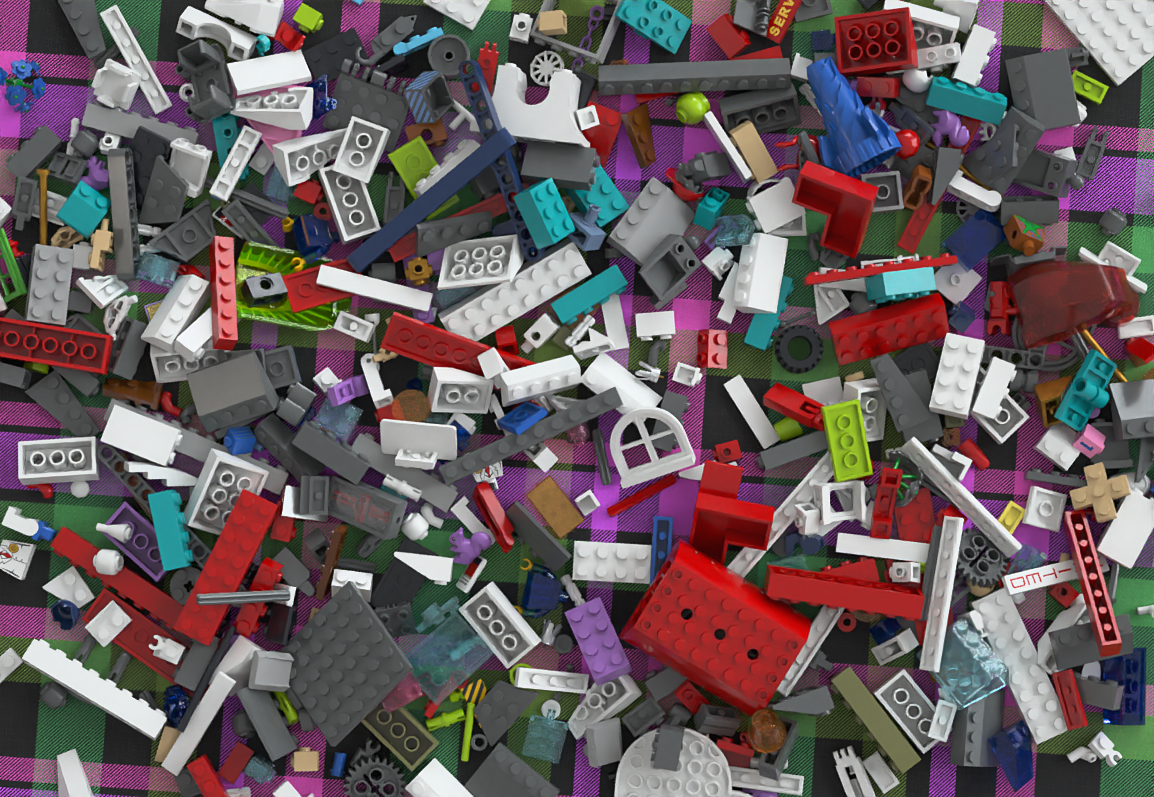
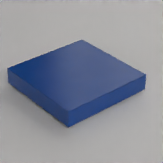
M525 401L500 418L497 424L506 431L520 435L547 416L548 413L545 408Z

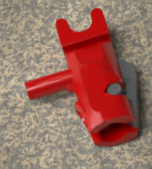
M990 282L984 305V308L990 312V321H987L988 335L995 336L997 329L1000 327L1001 333L1009 336L1011 326L1009 315L1026 314V307H1011L1009 305V299L1011 298L1009 283Z

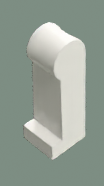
M958 170L949 183L947 192L989 212L997 211L1000 207L1001 195L997 191H988L963 178L964 172Z
M369 353L361 358V365L376 409L394 404L395 401L390 389L384 390L378 372L380 369L379 362L374 363L372 361L374 354Z
M464 496L450 510L472 534L484 532L491 537V545L494 544L496 540L492 532L466 507L469 500Z

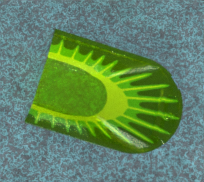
M247 241L243 245L235 270L237 318L313 332L325 331L334 327L340 311L349 312L352 297L295 314L292 312L287 295L283 302L248 308L240 290L247 277L263 276L266 273L280 272L281 276L295 273L294 268L300 264L292 265V260L296 257L302 259L311 254L300 255L299 251ZM317 255L316 258L303 264L302 270L333 261Z

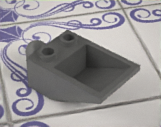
M1036 148L1032 150L1012 181L1013 183L1058 198H1067L1070 187L1074 190H1079L1085 184L1084 178L1081 175H1074L1078 164L1077 160Z
M669 234L655 248L638 272L660 302L665 300L702 265L692 251L700 246V239L697 236L690 235L684 240L681 235Z

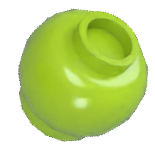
M701 92L686 93L678 99L676 103L677 111L675 113L682 123L698 124L704 120V115L710 110V104Z

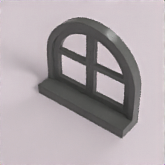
M1027 288L1020 307H1026V314L1016 315L1012 325L1014 347L1027 350L1022 340V328L1027 331L1031 330L1030 327L1023 325L1031 305H1034L1055 315L1049 326L1046 350L1050 341L1073 350L1068 356L1060 360L1045 361L1039 370L1058 371L1073 365L1080 358L1076 348L1053 338L1060 318L1050 298ZM1065 305L1074 323L1085 327L1093 335L1099 320ZM1038 355L1030 358L1032 365H1038L1041 362V357Z

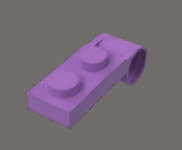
M365 374L350 377L327 388V396L332 407L370 393Z

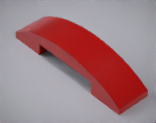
M882 469L874 499L870 538H890L892 514L903 473L901 469Z

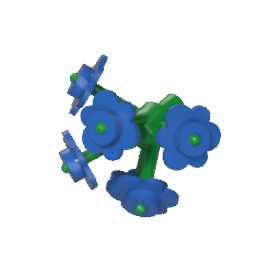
M22 59L19 62L13 61L11 63L13 68L11 72L15 77L6 79L7 72L0 67V85L6 84L7 93L4 95L5 99L8 100L11 106H15L17 103L21 104L14 108L15 112L27 113L31 110L30 106L34 105L32 101L24 102L27 92L22 87L32 89V94H34L33 96L36 100L45 93L46 84L42 78L35 79L33 85L23 84L22 80L25 77H30L33 70L39 76L41 75L38 72L41 69L38 66L39 63H35L34 60L29 62L28 59H25L28 63H25Z

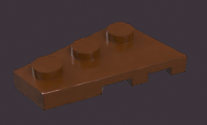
M646 102L621 115L640 169L656 162L649 110Z
M106 378L102 389L105 396L122 401L127 399L134 400L136 405L142 406L144 403L151 405V409L157 410L163 392V383Z

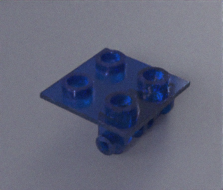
M327 74L305 86L313 87L312 119H318L321 115L323 116L336 108L337 101L327 97Z

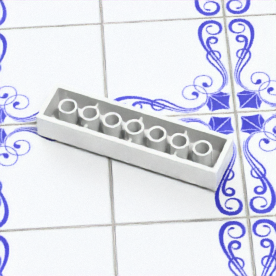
M567 238L545 251V255L541 259L524 263L511 282L489 284L437 315L447 331L478 341L592 273L575 243Z
M1005 587L969 602L971 609L976 610L982 616V624L984 626L982 630L988 634L985 636L986 642L1033 743L1039 744L1067 731L1060 701L1046 671L1038 664L1036 649L1011 596H1007Z

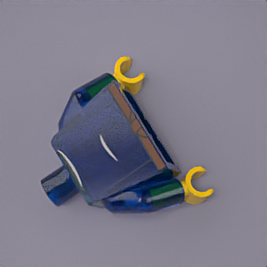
M312 214L299 215L294 217L293 220L289 217L284 220L282 219L283 231L290 232L293 229L299 256H303L302 259L296 257L292 260V265L300 264L294 268L295 272L301 271L303 264L306 263L308 265L326 255L333 243L339 242V233L331 232L328 221L319 219Z

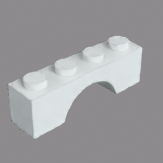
M188 6L180 16L176 29L177 33L192 40L199 37H208L221 42L227 49V56L238 61L249 59L254 52L257 41L255 39L256 36L191 6Z

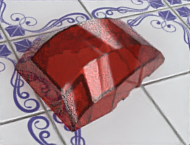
M1043 261L1022 268L1006 278L1026 349L1064 341L1070 338V336L1086 330V328L1098 324L1104 319L1114 316L1135 304L1125 270L1116 266L1077 261Z

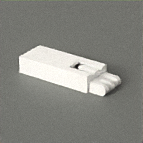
M847 747L849 755H847L845 748L840 749L841 758L838 751L833 752L837 763L835 767L847 797H876L860 756L856 757L853 747ZM849 767L850 775L855 773L857 778L850 780L846 768Z

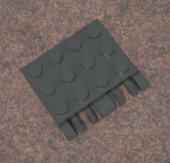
M345 58L322 126L334 131L348 128L352 116L391 131L384 150L393 152L396 149L410 109L406 96L403 95L407 82L402 81L398 93L393 92L392 88L396 82V77L391 76L387 89H385L384 85L388 74L378 70H374L370 82H367L371 71L370 67H366L362 79H359L356 76L360 69V64L355 63L351 75H349L353 61Z

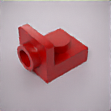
M282 21L277 28L275 36L272 38L287 50L296 52V50L302 47L305 36Z

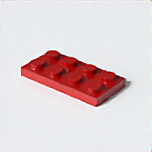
M346 258L323 264L356 273ZM321 265L282 276L288 290L287 296L293 314L357 295L317 285L316 281Z

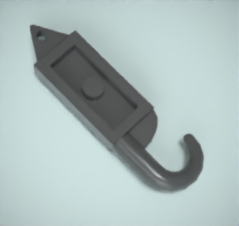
M417 15L400 16L376 36L371 42V49L374 54L369 59L364 60L360 57L362 47L359 46L355 52L356 61L362 66L375 64L390 52L394 45L403 41L414 31L413 26Z

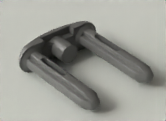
M91 633L86 636L74 658L79 660L80 656L83 655L80 661L83 665L97 642ZM125 650L120 654L107 679L111 680L116 673L117 676L113 681L116 686L131 660L129 652ZM63 686V688L66 689L74 697L88 704H92L91 702L87 701L86 699L82 698L81 696L77 695L76 693L72 692L71 690Z

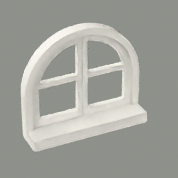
M650 406L635 408L625 413L613 428L610 438V450L621 476L620 483L623 489L695 464L696 457L683 426L676 417L663 409ZM649 417L661 420L671 429L649 436L642 418ZM635 420L642 439L620 446L623 430ZM674 433L682 451L659 459L651 440ZM644 443L651 462L629 469L622 450Z

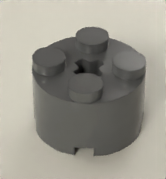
M186 567L174 574L170 582V591L172 597L178 603L186 604L193 590L189 591L187 584H190L192 581V585L195 586L202 572L201 569Z

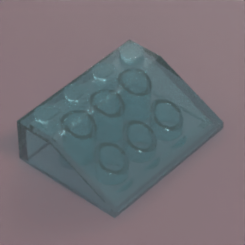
M455 610L409 652L406 658L414 668L409 673V676L438 706L495 653L460 613Z
M966 617L946 627L939 672L929 671V673L959 710L1009 684V669ZM922 649L916 654L917 658H918L920 661H921Z

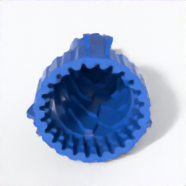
M831 56L806 67L807 78L816 97L814 101L824 121L822 123L829 138L824 135L817 137L823 167L854 178L887 161L902 149L894 131L890 129L889 125L881 117L871 111L867 105H863L856 90L852 91L846 78L839 73Z

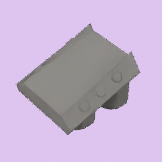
M255 650L253 652L248 684L249 689L280 692L289 689L292 662L295 661L290 653Z
M616 717L587 725L584 731L587 744L583 747V753L589 759V766L598 768L605 764L621 761L623 747L620 718Z

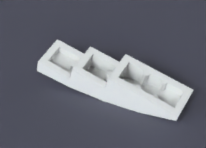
M124 461V469L126 471L143 472V477L147 479H161V483L165 486H195L198 481L197 477L175 468L147 462Z

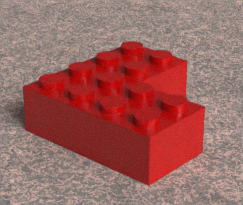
M807 160L799 173L792 203L826 215L827 219L819 245L855 259L862 247L879 188Z
M698 492L689 545L722 565L725 562L728 544L767 551L775 507Z

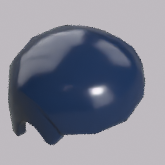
M66 599L58 600L52 605L51 614L53 621H58L62 630L72 629L80 616L78 607Z

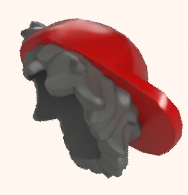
M679 163L678 170L668 168L665 174L673 182L672 189L674 193L686 202L697 201L700 203L705 197L704 189L702 188L703 182L696 183L692 175H684L682 166L685 163Z

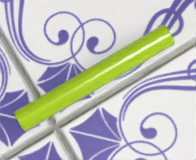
M467 703L461 753L462 761L469 760L474 703Z

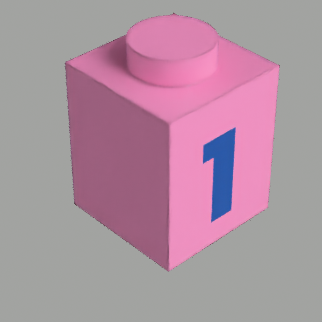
M1086 424L1082 432L1076 434L1072 446L1091 459L1095 454L1099 455L1105 448L1104 441L1106 436L1090 424Z

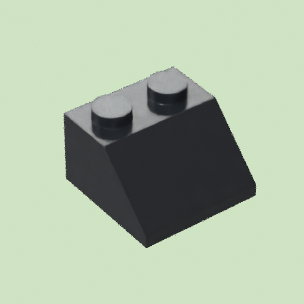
M273 602L272 606L269 605L267 617H270L269 624H265L263 631L266 641L282 645L289 644L297 612L296 606H287Z

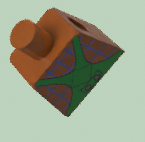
M1015 214L1012 215L1003 228L1011 247L1024 252L1026 256L1036 254L1045 242L1044 227Z

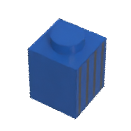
M248 426L228 428L223 443L231 455L252 453L256 437Z

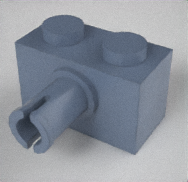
M595 204L589 205L586 215L582 212L568 213L576 230L567 235V237L583 251L599 250L606 236V233L595 224V220L601 211V208H598L599 206Z

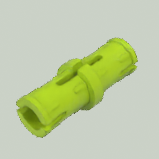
M273 691L280 703V710L284 711L288 723L292 725L300 721L294 705L284 692Z
M463 708L449 713L443 712L438 717L427 719L426 724L429 732L444 726L446 728L450 727V724L466 720Z

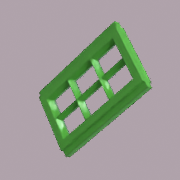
M1 228L0 250L2 254H0V259L4 258L9 272L3 274L0 266V281L6 294L3 299L7 304L26 294L27 289L5 231ZM9 276H11L16 290L10 293L5 280Z

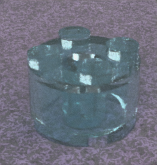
M144 252L136 278L172 289L180 263Z

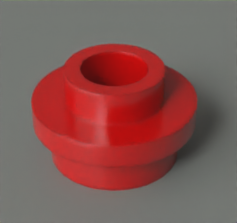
M321 202L315 206L314 216L317 220L325 222L332 217L328 203ZM320 209H326L327 213L325 215H321L319 213Z
M842 613L837 620V626L844 632L852 631L856 626V618L851 613ZM846 618L850 620V624L848 626H845L843 624V621Z

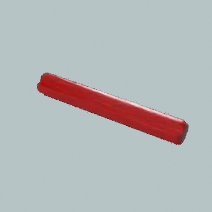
M670 474L607 508V512L610 517H614L675 484L677 481L674 475Z

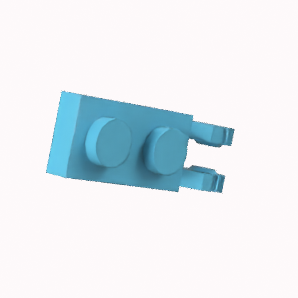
M437 27L431 28L426 31L427 34L421 37L416 35L410 38L408 43L400 42L394 45L393 52L396 56L400 54L406 56L431 45L436 38L444 35L441 27L438 29Z

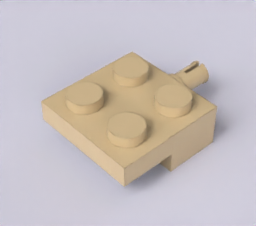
M102 218L100 230H96L95 234H92L91 245H93V250L88 256L90 268L98 272H104L106 254L114 255L115 252L114 236L112 232L108 231L110 220Z

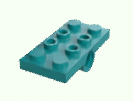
M622 0L614 14L615 17L632 27L637 35L653 41L671 54L677 52L692 23V20L662 0Z
M1090 349L1054 417L1081 433L1094 408H1103L1108 403L1109 394L1105 391V388L1118 365L1098 351Z

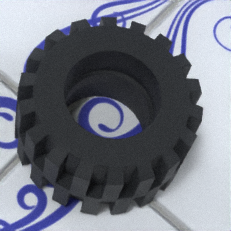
M797 324L786 328L779 335L775 343L774 353L777 357V362L781 364L783 369L785 368L788 372H794L795 374L806 373L815 368L822 359L824 352L823 341L820 339L819 333H816L812 327L809 328L807 325ZM802 338L808 342L810 354L806 359L795 360L789 355L788 345L791 340Z

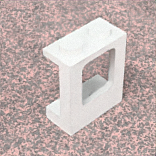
M853 479L839 483L814 484V506L821 510L819 524L827 525L834 521L850 519L865 520L867 507L865 504L866 487L864 481ZM851 488L853 508L849 511L832 513L830 511V492L832 490Z

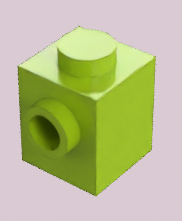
M301 3L292 18L299 25L298 28L305 33L319 31L324 23V20H322L323 15L304 3Z

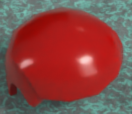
M908 129L895 133L902 149L894 156L901 160L915 156L920 147L918 135Z

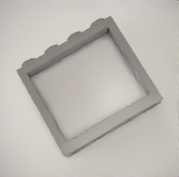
M544 0L539 12L553 11L557 0ZM604 0L617 6L596 54L542 35L543 33L537 27V19H540L539 14L530 35L535 39L534 42L539 45L545 46L546 43L558 52L565 50L572 57L579 58L581 56L586 58L585 61L591 64H596V62L603 64L621 21L614 14L622 0Z

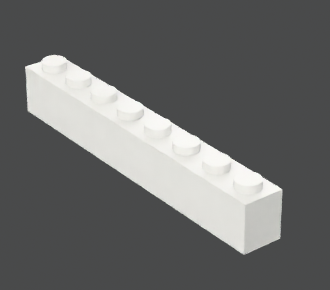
M34 639L22 657L24 663L154 741L157 739L167 723L166 714L157 708L155 710L148 707L149 703L143 699L136 700L132 697L133 694L124 688L122 691L115 687L116 684L109 679L104 681L99 678L100 674L96 671L84 669L82 667L83 664L78 660L73 659L71 661L66 658V654L61 650L56 649L54 651L49 648L50 644L42 639L39 641Z

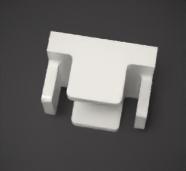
M107 59L104 67L96 72L91 87L95 88L93 94L98 96L96 100L112 108L119 106L129 110L143 75L118 62Z

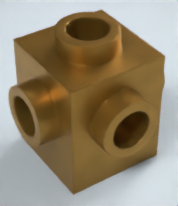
M422 257L411 259L408 262V268H405L406 280L410 279L411 286H424L430 283L429 276H433L432 265H428L427 259Z

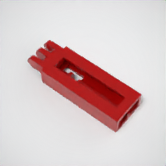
M778 382L763 396V405L805 426L814 427L820 431L825 430L821 407L825 405Z
M486 481L476 485L472 498L503 552L509 553L514 544V539L511 536L514 528L489 483Z

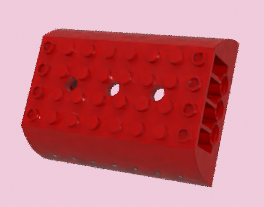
M679 538L618 638L747 716L754 717L766 708L805 645L811 628V619L781 600L770 599L766 595L765 590ZM684 609H690L692 615L688 619H683L681 612ZM717 629L725 631L723 638H715L714 633ZM750 649L758 651L756 658H748L747 653Z

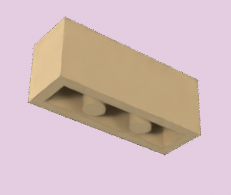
M747 120L728 131L731 136L729 137L734 147H737L740 152L739 155L752 173V181L755 180L761 183L779 172L752 122Z

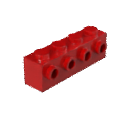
M266 557L262 561L248 592L274 590L275 584H279L283 576L281 570L284 565ZM267 602L243 603L233 625L236 628L235 632L247 638L252 633L256 634L260 627L258 621L260 617H264L268 609L266 606Z

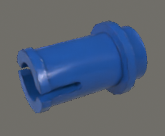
M335 752L333 767L330 769L332 771L331 775L342 777L345 774L344 766L347 754Z

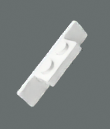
M955 42L917 50L918 68L913 69L921 72L931 71V73H940L943 71L942 69L948 68V64L961 62L960 44ZM906 70L887 72V74L892 75L903 73Z
M1107 241L1098 256L1083 247L1080 248L1078 255L1082 261L1088 264L1091 262L1097 266L1099 271L1103 273L1108 272L1113 275L1116 281L1120 283L1125 282L1130 285L1133 291L1145 294L1148 285L1132 276L1141 263L1139 258L1110 241Z

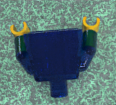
M523 559V561L529 562V566L527 568L520 566L524 571H528L521 607L518 605L514 606V608L518 609L519 614L523 617L539 618L549 614L550 610H556L558 602L567 603L569 594L568 592L560 591L562 584L557 581V576L548 567L537 563L532 564L530 560Z

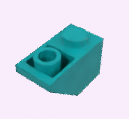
M712 187L699 203L693 223L711 230L717 223L730 194L722 189Z

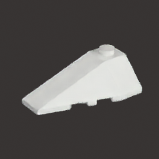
M207 0L205 9L223 18L230 17L235 20L236 24H244L250 27V31L274 37L283 15L284 0Z
M313 87L289 88V92L279 94L277 91H273L271 95L264 97L253 95L235 99L236 108L231 110L230 113L288 130H307L313 112Z
M347 128L290 139L272 145L275 164L286 185L290 187L308 180L311 174L324 168V165L331 159L335 160Z
M627 673L598 687L594 682L591 689H588L586 692V697L581 705L577 706L566 725L576 740H579L584 736L587 725L610 719L629 706L643 693L633 678Z
M76 748L57 755L59 797H94Z

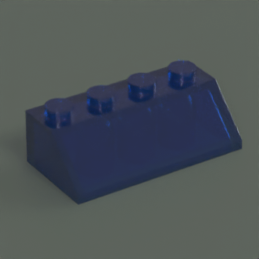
M1133 647V653L1105 659L1104 682L1106 680H1114L1118 682V685L1124 686L1120 709L1113 711L1104 708V724L1122 726L1145 725L1146 648Z

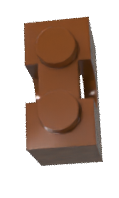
M441 117L435 123L414 124L404 127L408 141L419 135L422 137L425 132L432 133L430 140H424L427 147L434 145L435 148L441 147L448 141Z

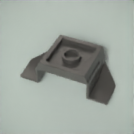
M1067 246L1051 247L1049 252L1040 251L1032 256H1026L1025 254L1012 258L1011 254L991 258L990 266L1005 264L1007 275L1013 282L1051 276L1055 256L1064 255Z

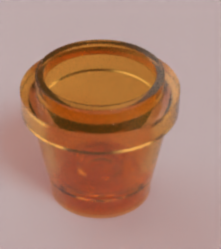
M760 709L753 714L747 732L750 745L755 750L763 753H770L780 749L787 738L784 723L770 709Z

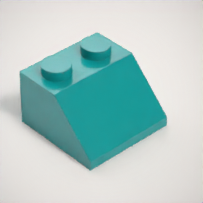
M81 180L71 191L55 217L85 238H88L110 208L111 201Z

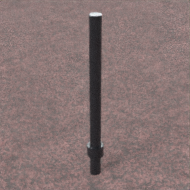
M229 625L223 638H220L217 644L219 646L176 730L184 733L219 661L231 644L230 640L236 630L234 626Z

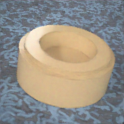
M859 371L845 376L846 382L858 381L865 376L863 371Z

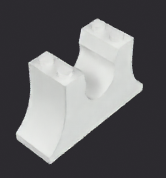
M505 63V66H498L492 101L502 128L505 127L516 142L528 144V140L590 148V142L587 141L580 130L575 111L578 110L581 80L571 70L561 69L560 72L554 71L549 83L550 90L546 99L539 104L528 105L525 101L527 89L526 74L513 63ZM487 119L486 126L489 129L492 127V121ZM475 120L470 124V131L477 137L482 138Z

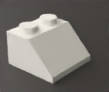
M1065 423L1049 426L1033 447L1062 471H1067L1081 452L1072 446L1077 433Z

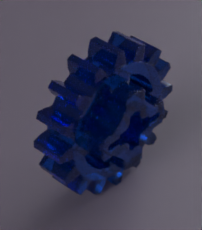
M178 684L166 687V691H164L165 697L163 698L165 701L163 710L168 715V721H171V725L175 726V728L178 727L190 704L188 697L185 696V690L182 691V686H178Z

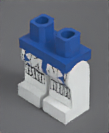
M9 506L2 525L32 536V539L36 541H42L43 539L47 541L54 540L57 530L48 527L49 522L29 519L20 515L22 509Z

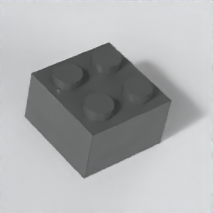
M663 723L661 728H657L654 742L658 744L657 747H653L650 760L654 762L653 767L677 771L685 728Z

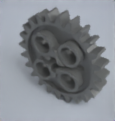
M968 527L965 530L962 529L955 572L959 571L961 573L959 578L966 577V583L971 580L973 586L978 583L980 588L984 585L989 587L991 584L997 583L1006 572L1004 568L1008 564L1004 561L1007 559V556L1002 555L1003 552L981 530L977 531L976 527L971 530ZM986 547L987 550L977 559V562L969 567V564Z
M369 755L368 761L365 762L361 758L360 765L354 762L355 769L349 768L351 775H345V779L348 782H343V786L347 788L343 791L345 795H348L347 797H381L376 788H371V781L375 786L378 785L379 791L385 797H404V794L401 792L406 791L405 786H403L406 781L401 778L404 776L403 771L398 772L400 769L399 765L393 767V760L386 763V757L380 761L378 755H376L375 760H372ZM379 770L381 772V774L378 777H374L371 775L372 771ZM363 774H366L369 777L370 781L367 780L363 776ZM360 782L366 784L363 789H358L356 785ZM387 784H391L393 786V789L390 791H385L383 787Z

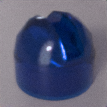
M418 377L411 379L406 384L407 389L412 394H419L418 390H423V384Z

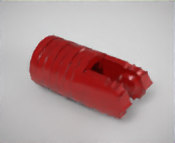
M970 437L957 448L962 455L973 460L972 464L978 470L982 471L989 467L990 461Z

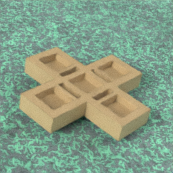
M1102 462L1084 467L1088 486L1070 491L1074 510L1077 511L1093 506L1098 523L1116 519L1117 514L1113 500L1131 495L1127 476L1122 475L1107 479Z

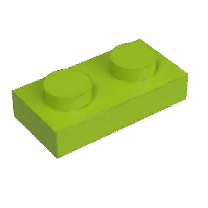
M1074 70L1072 79L1075 93L1100 105L1109 87Z

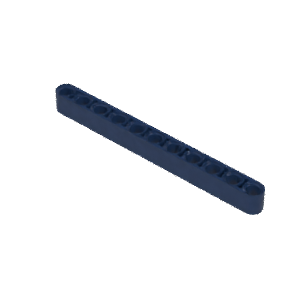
M466 60L460 63L458 70L485 143L501 130L502 126L479 63L475 60ZM467 64L473 67L471 74L466 71ZM474 82L478 83L479 85L478 92H475L473 90L472 86ZM481 100L486 104L484 111L479 107ZM487 119L492 121L491 129L486 126ZM509 149L502 155L505 158V164L501 165L497 159L492 163V167L524 256L529 261H536L545 255V247L537 249V257L532 255L531 248L537 247L532 236L531 238L525 236L524 232L527 226L525 221L518 217L519 209L516 202L512 199L513 192L519 194L524 191ZM506 174H509L512 177V182L510 184L507 183L505 180Z
M505 127L499 130L347 256L346 260L357 274L362 272L413 230L416 224H420L517 143Z

